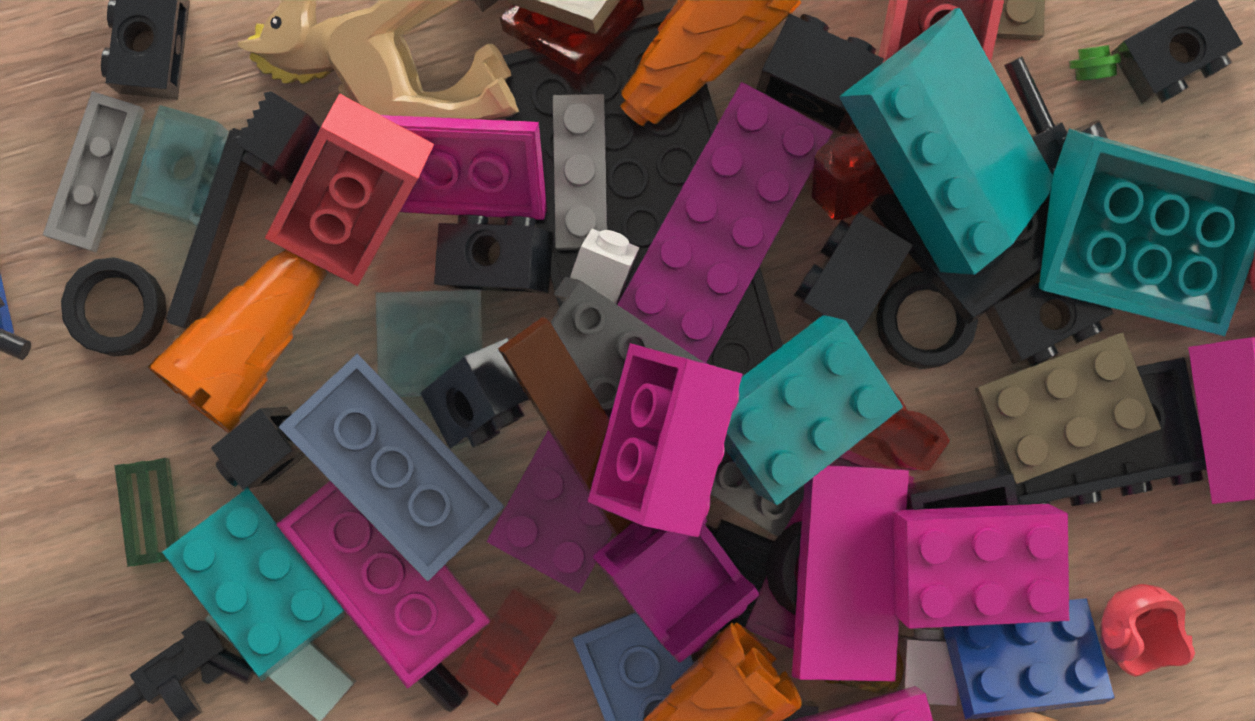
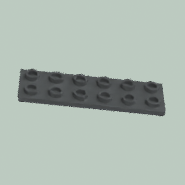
M564 277L554 293L555 296L564 302L553 317L551 324L609 420L630 343L702 362L581 280ZM725 449L723 459L717 467L710 494L771 534L780 536L803 500L804 485L780 504L776 505L755 493Z

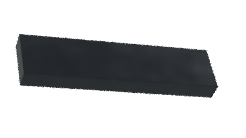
M232 128L229 131L166 317L167 323L183 329H187L195 320L200 319L251 168L241 161L245 151L237 145L235 137L242 136V130Z

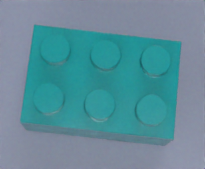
M822 315L742 376L739 385V400L731 415L724 447L755 493L778 505L902 409L903 405L847 321Z
M245 489L162 551L176 573L261 682L344 618V609L277 527L276 522L250 489Z

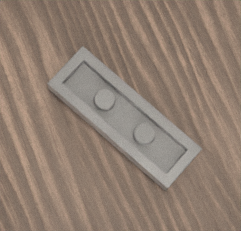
M94 91L91 92L43 232L44 236L95 253L97 252L145 112L142 107Z
M604 94L553 95L556 251L580 250L591 229L597 231L607 230Z

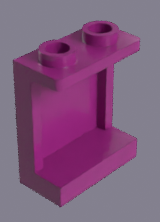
M706 518L703 520L699 537L646 527L633 522L592 557L657 641L678 662H682L689 655L699 651L706 644L707 640L730 620L740 616L747 606L759 596V592L739 572L706 527L705 523L708 522Z

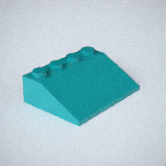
M960 8L950 11L839 96L940 272L977 274L1015 242L1051 192L1053 175Z
M1069 128L1052 177L1039 288L1043 291L1225 336L1255 253V180Z

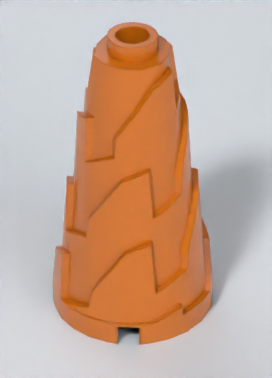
M678 0L658 27L659 33L644 52L636 71L621 90V95L625 101L620 107L631 119L641 126H644L648 120L653 124H658L670 111L692 97L707 82L714 81L747 49L755 47L785 20L789 14L796 10L802 3L801 0Z
M284 249L266 262L243 285L234 287L204 318L195 320L161 355H158L152 361L148 368L171 390L183 396L188 401V404L214 424L230 433L239 424L241 417L268 380L267 373L293 339L292 331L314 299L316 290L327 276L326 270Z
M730 623L717 635L709 648L670 686L672 692L643 721H783L801 708L802 701L787 672L784 671L780 675L777 673L772 665L777 659L768 648L742 625Z

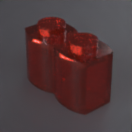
M858 130L856 133L841 135L828 141L817 151L814 157L812 198L833 220L852 217L868 207L875 196L894 192Z
M895 393L903 408L862 440L877 443L883 455L902 470H909L910 473L916 474L927 472L950 443V440L942 427L933 419L919 412L908 411L902 399Z

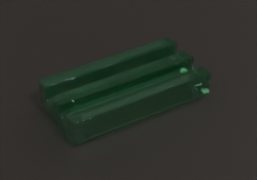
M169 458L114 465L127 567L167 561L158 548L149 471H157L166 548H168L180 539ZM135 473L137 477L143 532L146 547V554L142 555L140 549L139 533L131 474Z

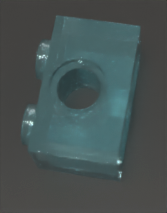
M159 105L129 203L143 211L198 226L229 131L218 121ZM183 157H194L195 169L193 173L185 179H176L174 176L176 163Z

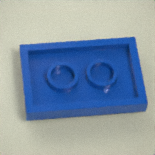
M1087 598L1069 600V621L942 627L965 720L1099 705L1115 698Z

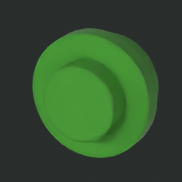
M1109 45L1078 49L1079 59L1069 61L1070 69H1075L1076 81L1099 79L1117 75L1116 63L1121 62V54H1110Z

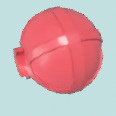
M1138 584L1117 592L1108 601L1100 626L1101 645L1105 654L1127 674L1137 677L1162 667L1184 666L1193 660L1195 650L1192 645V636L1186 634L1185 608L1178 598L1169 594L1161 587Z

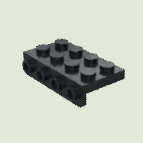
M1185 357L1137 367L1160 424V430L1015 484L1018 505L1050 504V501L1069 497L1071 506H1078L1102 501L1100 491L1120 487L1121 496L1152 491V480L1170 477L1172 486L1202 481V470H1207L1201 429ZM984 414L994 464L1006 470Z

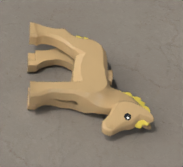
M282 0L276 10L268 17L265 24L256 23L255 35L250 36L247 40L238 42V46L241 49L251 52L249 58L257 63V67L262 73L272 74V79L281 80L284 84L297 80L301 84H306L315 78L322 79L331 72L336 71L342 82L338 86L339 93L379 115L497 120L511 117L519 112L515 98L505 82L511 76V71L501 52L494 44H486L475 52L471 68L454 86L439 92L423 91L410 49L403 36L464 0H379L371 8L344 13L318 24L315 13L317 0Z

